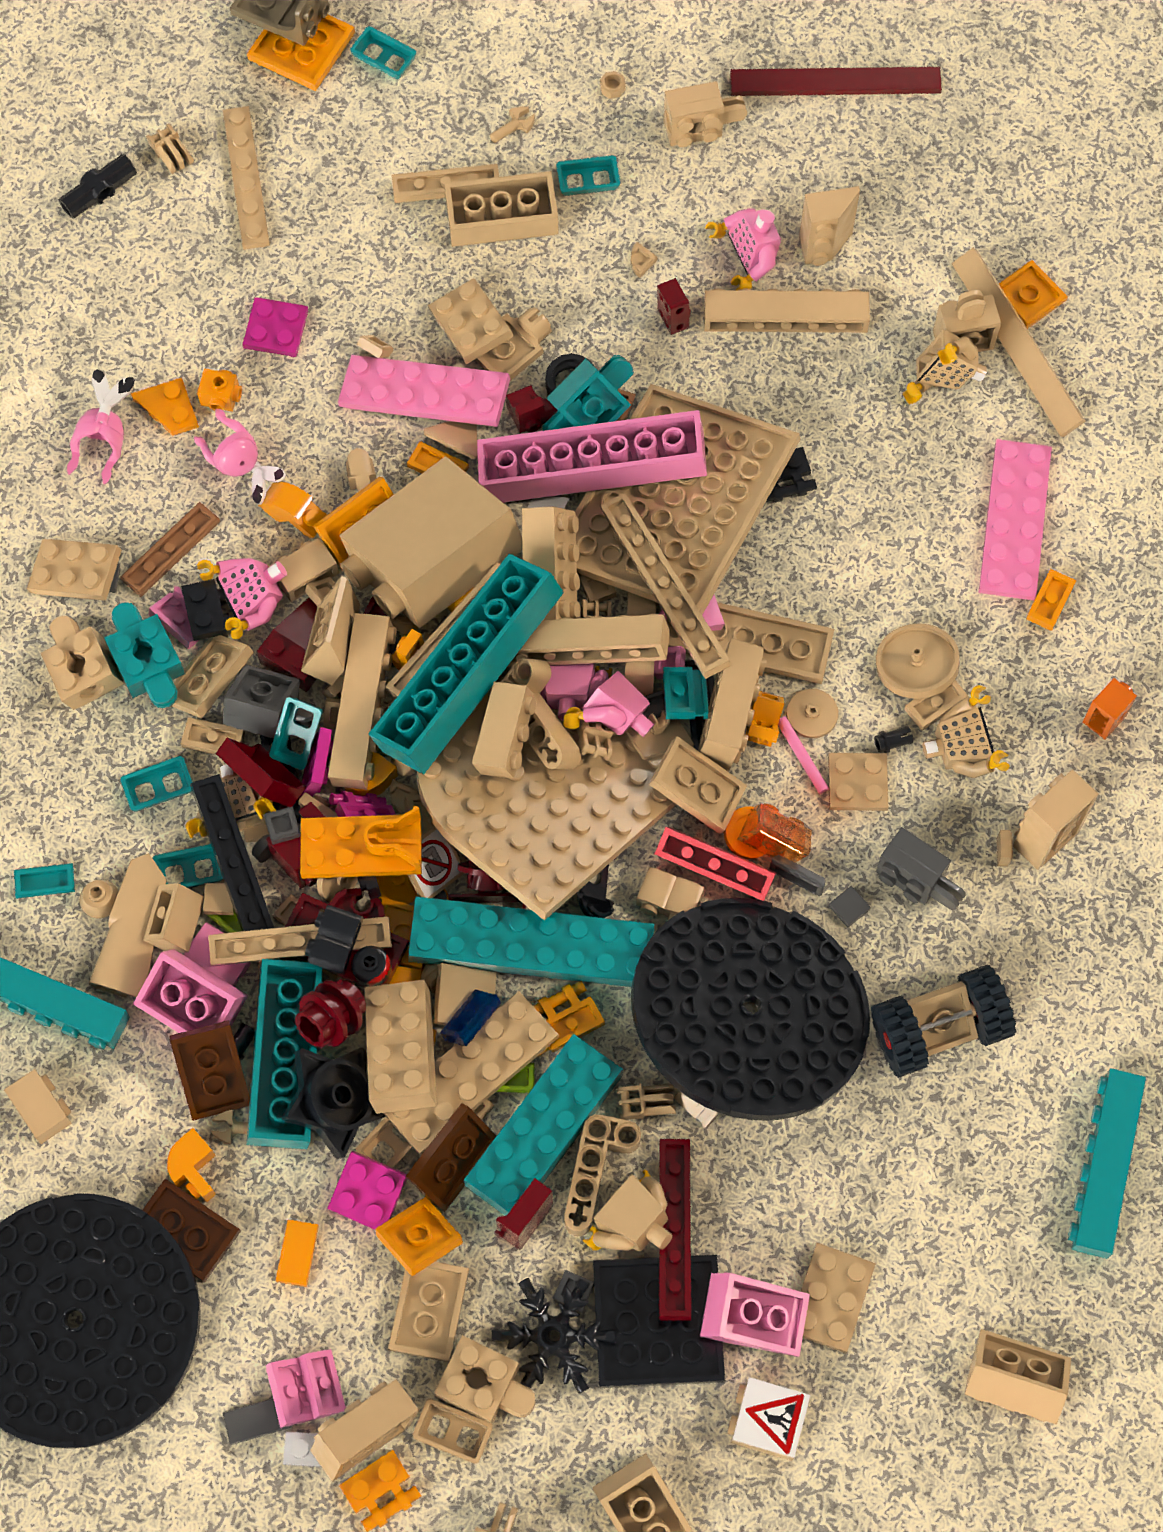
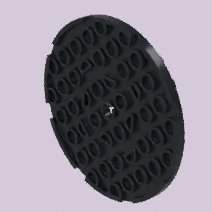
M723 898L703 902L699 907L692 908L686 912L683 910L676 914L655 932L644 948L635 969L631 989V1010L639 1040L646 1054L665 1079L684 1095L706 1108L735 1118L761 1121L781 1120L810 1112L828 1102L845 1087L864 1056L870 1033V1010L860 974L857 970L854 971L852 965L845 957V950L823 928L798 912L792 911L790 913L773 907V903L750 898ZM753 1002L758 1007V1011L752 1014L743 1006V1003Z
M77 1193L56 1198L50 1197L32 1203L16 1211L0 1223V1428L36 1445L61 1449L87 1448L108 1443L131 1433L149 1421L172 1398L181 1385L196 1351L201 1320L200 1298L196 1279L187 1256L169 1231L156 1219L143 1210L113 1197ZM80 1311L84 1322L79 1327L71 1329L67 1324V1318L70 1313Z

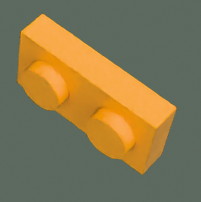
M1050 569L1026 620L1052 631L1076 580Z

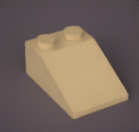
M646 1453L592 1487L618 1532H693Z

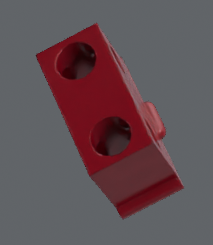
M674 278L657 285V309L670 335L688 329L689 317L691 316L689 300L686 298L677 279Z

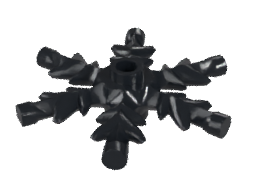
M529 1278L522 1280L518 1284L527 1299H521L519 1302L526 1308L533 1310L527 1315L538 1318V1326L530 1330L526 1323L523 1322V1329H521L515 1323L508 1321L509 1330L492 1329V1342L509 1341L507 1345L508 1350L513 1349L521 1342H523V1349L530 1341L537 1344L538 1353L527 1356L533 1361L519 1368V1372L526 1373L520 1384L530 1389L535 1379L539 1384H543V1367L549 1370L547 1358L555 1355L560 1358L557 1369L559 1370L564 1367L563 1383L568 1384L572 1380L578 1394L587 1391L589 1386L581 1373H587L588 1368L575 1361L580 1356L570 1354L569 1346L573 1342H578L585 1349L586 1342L592 1348L600 1350L599 1342H616V1330H599L600 1322L592 1324L587 1329H585L584 1322L577 1330L572 1329L569 1325L570 1318L580 1316L575 1310L588 1304L589 1301L587 1299L581 1298L590 1283L579 1278L572 1293L567 1287L564 1288V1304L558 1302L560 1313L557 1316H551L547 1313L550 1301L544 1304V1288L541 1287L536 1293ZM555 1329L560 1332V1339L557 1342L552 1341L550 1338V1333Z

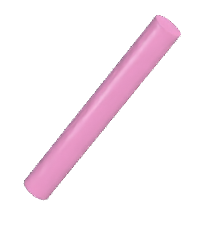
M786 717L780 718L778 727L819 795L828 791V785Z

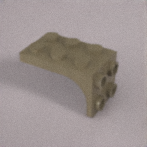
M234 0L229 9L230 14L305 46L308 39L314 37L321 19L328 15L330 3L328 0Z

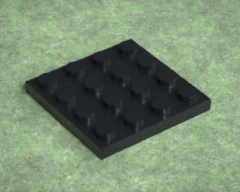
M717 1255L691 1256V1321L659 1320V1257L593 1260L596 1322L601 1323L599 1330H616V1342H599L601 1347L600 1350H597L599 1389L725 1382L723 1342L700 1336L711 1273H718Z

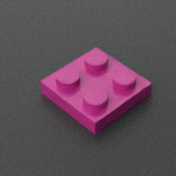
M255 297L242 344L243 348L297 357L309 311L308 306Z
M321 727L316 733L302 777V783L307 787L299 799L305 792L313 797L316 793H320L323 784H327L329 768L326 767L327 757L331 758L334 740H331V729Z
M351 1151L327 1209L375 1230L391 1219L407 1181L405 1177L407 1174L358 1152Z

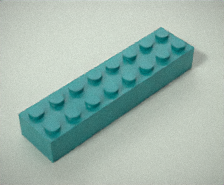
M512 554L507 555L368 735L383 753L422 774L426 773L492 687L493 683L496 682L564 592L552 573Z
M415 897L408 962L432 965L446 963L501 973L632 987L636 966L644 948L653 936L654 924L555 912L546 920H543L529 909Z

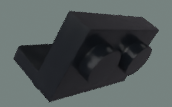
M215 579L181 586L193 641L220 635L228 638L225 622L230 617L229 613L223 614L221 605H226V600L221 589H217Z

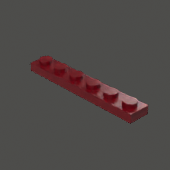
M660 1139L659 1183L662 1185L667 1201L665 1212L668 1217L663 1228L672 1234V1239L664 1249H659V1320L691 1321L690 1139Z

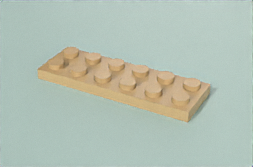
M717 602L725 625L721 630L712 632L724 651L731 638L764 647L762 658L766 659L765 672L822 684L835 629ZM667 618L666 622L670 630L668 647L682 646L686 650V654H690Z
M518 991L435 1062L436 1107L383 1114L421 1156L461 1103L469 1106L474 1111L559 1038V1034Z

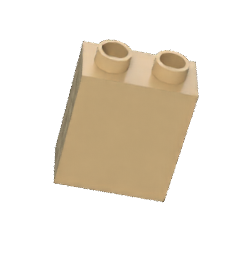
M446 456L339 535L349 555L340 565L350 582L360 591L371 585L375 588L372 591V595L376 603L387 616L394 619L402 612L419 628L475 587L497 562L501 564L508 554L515 556L523 550L522 535L512 510Z

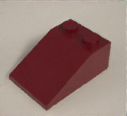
M309 597L272 630L257 650L261 665L273 672L300 679L299 688L306 693L317 679L301 671L317 611V606Z

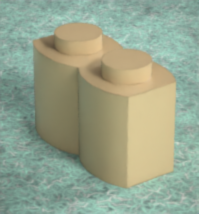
M649 867L636 898V905L640 906V911L647 915L656 916L659 913L667 916V920L683 910L686 912L692 908L699 907L704 896L705 887L665 871Z

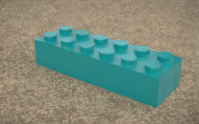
M262 959L259 973L246 1145L308 1149L311 1140V1129L282 1121V1116L299 1089L294 1052L303 1048L317 1053V1046L308 1043L297 1030L295 1017L300 1012L299 1002L302 996L315 991L317 985L321 983L322 968L308 962Z
M573 1034L465 1177V1187L507 1216L534 1178L541 1183L545 1182L583 1131L585 1121L597 1112L620 1081L623 1068Z

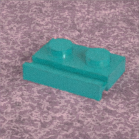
M663 667L666 719H695V716H703V719H708L707 684L701 671L692 670V667Z

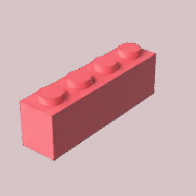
M669 826L665 827L654 853L659 857L762 901L766 899L777 873Z

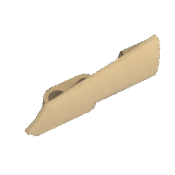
M149 853L132 859L129 863L108 921L110 929L89 981V985L95 989L127 998V995L136 998L149 975L154 945L143 939L159 885H165L167 882L166 877Z

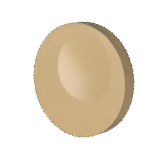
M909 624L893 630L881 641L876 652V669L881 682L891 692L906 698L922 699L937 695L954 682L959 672L960 657L956 642L947 632L929 624Z

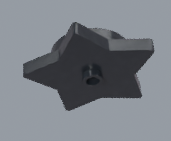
M361 1047L334 1060L303 1048L296 1050L294 1057L299 1089L284 1112L282 1121L315 1130L336 1159L344 1158L360 1126L386 1117L383 1113L376 1114L369 1102L365 1050Z

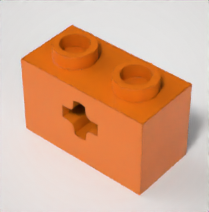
M1113 678L1092 701L1083 723L1106 740L1127 716L1137 695L1133 693L1132 688L1128 684Z

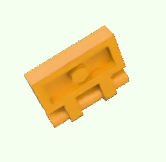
M582 981L561 987L562 991L549 998L546 996L537 1000L538 1003L533 1006L541 1015L544 1014L546 1016V1021L559 1034V1038L550 1045L552 1053L564 1047L573 1034L581 1038L605 1025V1020L591 996L582 1001L578 999V995L586 992ZM568 1001L571 1007L556 1014L553 1008Z
M391 1450L339 1485L356 1514L366 1507L369 1509L371 1515L361 1521L367 1532L377 1526L381 1528L388 1523V1518L402 1509L405 1512L412 1507V1502L421 1497L416 1486H413L406 1492L402 1490L400 1484L408 1480L410 1476L394 1450ZM392 1491L396 1498L382 1508H379L375 1501Z

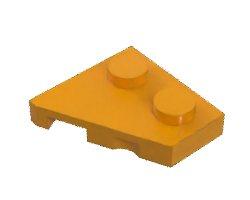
M182 377L131 393L133 401L143 407L154 420L161 423L172 436L199 428Z

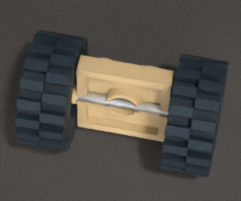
M985 965L959 974L957 983L910 1000L904 999L903 996H898L871 1007V1017L873 1019V1027L876 1030V1037L879 1040L885 1059L889 1063V1068L894 1072L895 1076L899 1078L927 1068L929 1064L927 1057L969 1041L980 1039L982 1045L988 1046L1015 1036L1016 1020L1013 1018L1014 1011L1010 1006L1009 996L1007 997L1005 993L1006 989L1001 984V979L995 973L993 967Z

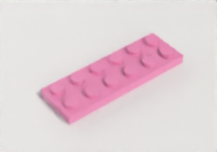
M351 355L338 404L340 407L354 410L498 427L510 383L509 373Z
M996 439L979 593L1033 601L1036 599L1052 446Z

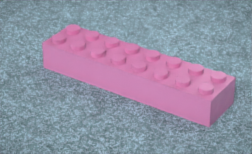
M699 410L477 440L478 483L502 502L707 476L704 431Z

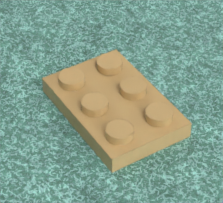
M475 278L428 305L432 315L466 364L514 337L511 329Z
M42 539L27 590L30 593L106 601L122 550L118 545Z
M222 635L209 638L184 669L185 674L175 680L177 700L171 706L202 719L222 692L229 687L230 682L237 673L247 664L254 651L248 645Z
M678 736L671 741L649 783L651 787L718 834L725 831L747 787L742 781Z
M816 1243L800 1291L810 1294L803 1338L847 1353L876 1263Z
M434 1262L414 1276H411L405 1269L388 1346L389 1351L449 1363L455 1342L469 1268Z

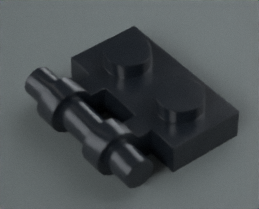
M803 447L795 449L766 502L783 501V498L796 494L798 497L807 495L808 491L817 489L815 479L806 481L802 479L803 476L811 475V469ZM791 479L793 481V484L783 487L778 485L779 482Z

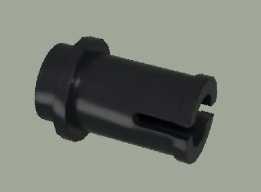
M904 726L887 733L880 731L878 735L874 736L878 752L889 753L890 749L912 744L913 735L905 736L911 732V729L908 726Z
M244 1023L240 1024L239 1029L234 1035L240 1060L245 1058L243 1054L255 1037L254 1029Z

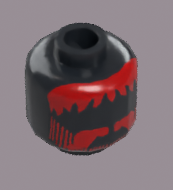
M377 946L363 947L356 952L352 959L353 974L357 982L363 987L385 985L390 980L392 963L388 954L382 948Z

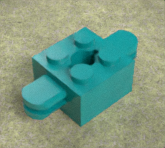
M614 355L597 370L585 359L546 397L558 411L543 425L542 430L547 431L616 421L631 406L619 393L618 389L634 374L632 365L621 355Z
M124 602L118 604L112 611V621L117 632L104 639L132 698L147 692L151 702L156 707H170L177 700V689L172 680L184 675L185 672L158 615L155 614L143 620L138 609L132 603Z

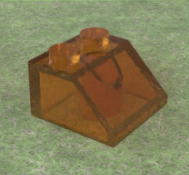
M760 803L752 808L737 840L771 858L779 854L796 863L809 855L811 851L812 830L804 827L802 821L793 817L788 818L778 813L779 810L770 804Z

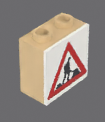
M749 1377L746 1385L740 1384L735 1403L741 1404L738 1416L732 1415L727 1434L733 1435L731 1443L793 1461L810 1395Z

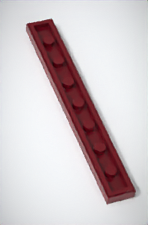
M940 67L730 69L731 96L941 94L942 91Z

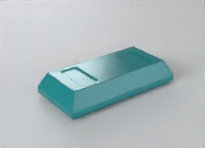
M73 863L14 870L16 899L75 892Z

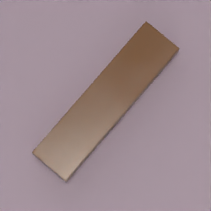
M199 502L121 575L120 580L139 597H142L220 522V519Z

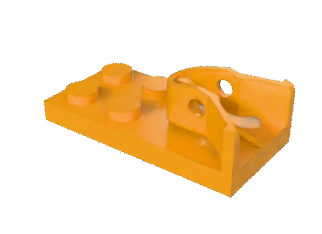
M413 806L412 810L401 815L301 818L300 875L302 879L422 874L421 814L418 806Z

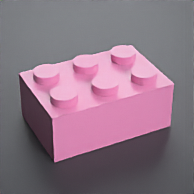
M173 949L160 953L133 1004L173 1030L181 1033L227 1020L230 1021L232 1026L248 995Z

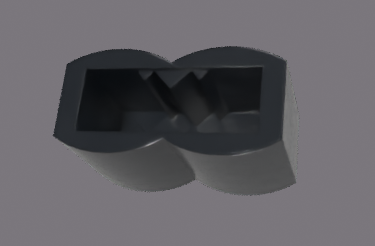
M327 905L325 910L320 909L315 921V927L319 928L315 939L310 938L305 950V955L309 956L308 963L344 975L364 917Z

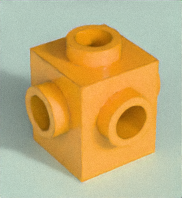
M204 368L197 391L200 405L209 407L214 411L215 409L233 412L235 402L239 403L242 396V386H239L237 375L227 370L215 371Z

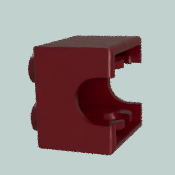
M309 802L298 811L302 818L325 817L312 802ZM270 836L266 838L273 860L300 888H304L306 885L311 887L317 883V878H301V837L272 845Z

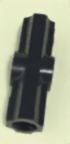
M121 154L100 170L94 168L87 171L82 176L79 185L58 199L59 204L69 217L74 219L95 203L101 205L104 199L109 196L113 197L116 188L137 174L136 168L126 155Z

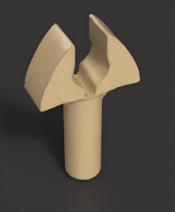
M522 106L509 109V115L512 117L511 121L492 132L490 139L492 142L497 143L515 130H524L527 134L534 125L535 114L526 120H519L521 116L529 112V107Z
M234 1110L225 1111L212 1119L213 1122H226L232 1127L224 1132L211 1131L217 1139L231 1145L232 1138L237 1134H247L248 1122H238L234 1118Z

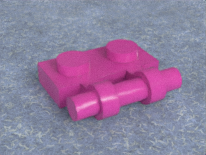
M342 791L340 794L331 793L329 796L330 805H337L335 812L338 817L396 815L392 805H387L385 797H377L373 793H367L362 796Z

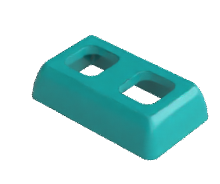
M371 26L365 28L350 48L354 57L395 79L402 77L416 57L415 49ZM370 44H376L383 49L375 60L363 54ZM393 55L405 60L398 71L385 66Z
M614 155L559 161L556 164L560 191L564 196L617 190L620 186L617 159ZM607 171L610 183L595 185L593 173ZM581 174L584 186L568 188L567 176Z
M293 697L286 698L270 750V757L303 770L308 763L323 713L322 709ZM298 708L313 713L314 717L310 728L296 723L295 717ZM290 735L305 740L302 754L287 748Z
M182 756L124 775L120 779L130 809L134 812L192 792L190 787L192 780ZM172 773H178L183 784L182 788L173 792H167L163 783V777ZM144 783H151L155 797L151 800L140 802L135 788Z
M211 844L152 857L165 877L167 867L181 865L184 881L179 884L187 888L223 880ZM210 859L213 875L197 878L194 867L195 862Z

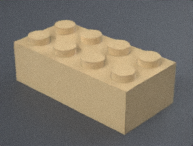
M551 171L444 183L452 247L558 235V213Z
M554 506L522 508L523 560L551 572L564 592L543 620L578 619L581 613L580 604L577 602L580 578L576 566V561L579 560V548L576 544L579 522L577 516H575V511Z
M733 638L730 639L725 650L730 659L731 666L716 674L708 707V719H705L698 748L699 752L728 772L733 763L738 764L741 753L745 751L748 742V735L745 734L747 727H750L755 711L752 709L753 702L757 700L761 686L758 684V680L763 675L766 665V659L762 658L764 647Z
M1073 769L1066 776L1062 773L1059 774L1049 784L1050 789L1045 795L1040 792L1029 802V808L1023 814L1025 818L1019 823L1020 828L1014 834L1017 838L1013 847L1037 870L1079 833L1099 795Z
M425 980L365 987L369 1102L378 1114L436 1107L431 993Z

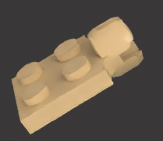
M535 307L529 308L517 318H512L506 313L502 318L511 329L514 337L476 358L475 361L487 371L509 373L510 381L513 380L544 354L543 348L539 344L552 332L548 319L544 314L538 316L537 314L540 311Z

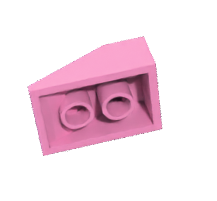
M711 1273L700 1336L725 1343L799 1357L810 1294L733 1273Z

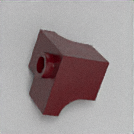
M532 385L506 395L507 409L519 433L525 431L532 433L539 430L558 411L548 399L538 396Z

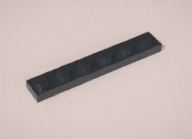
M217 774L192 782L190 787L242 932L274 928L220 775Z

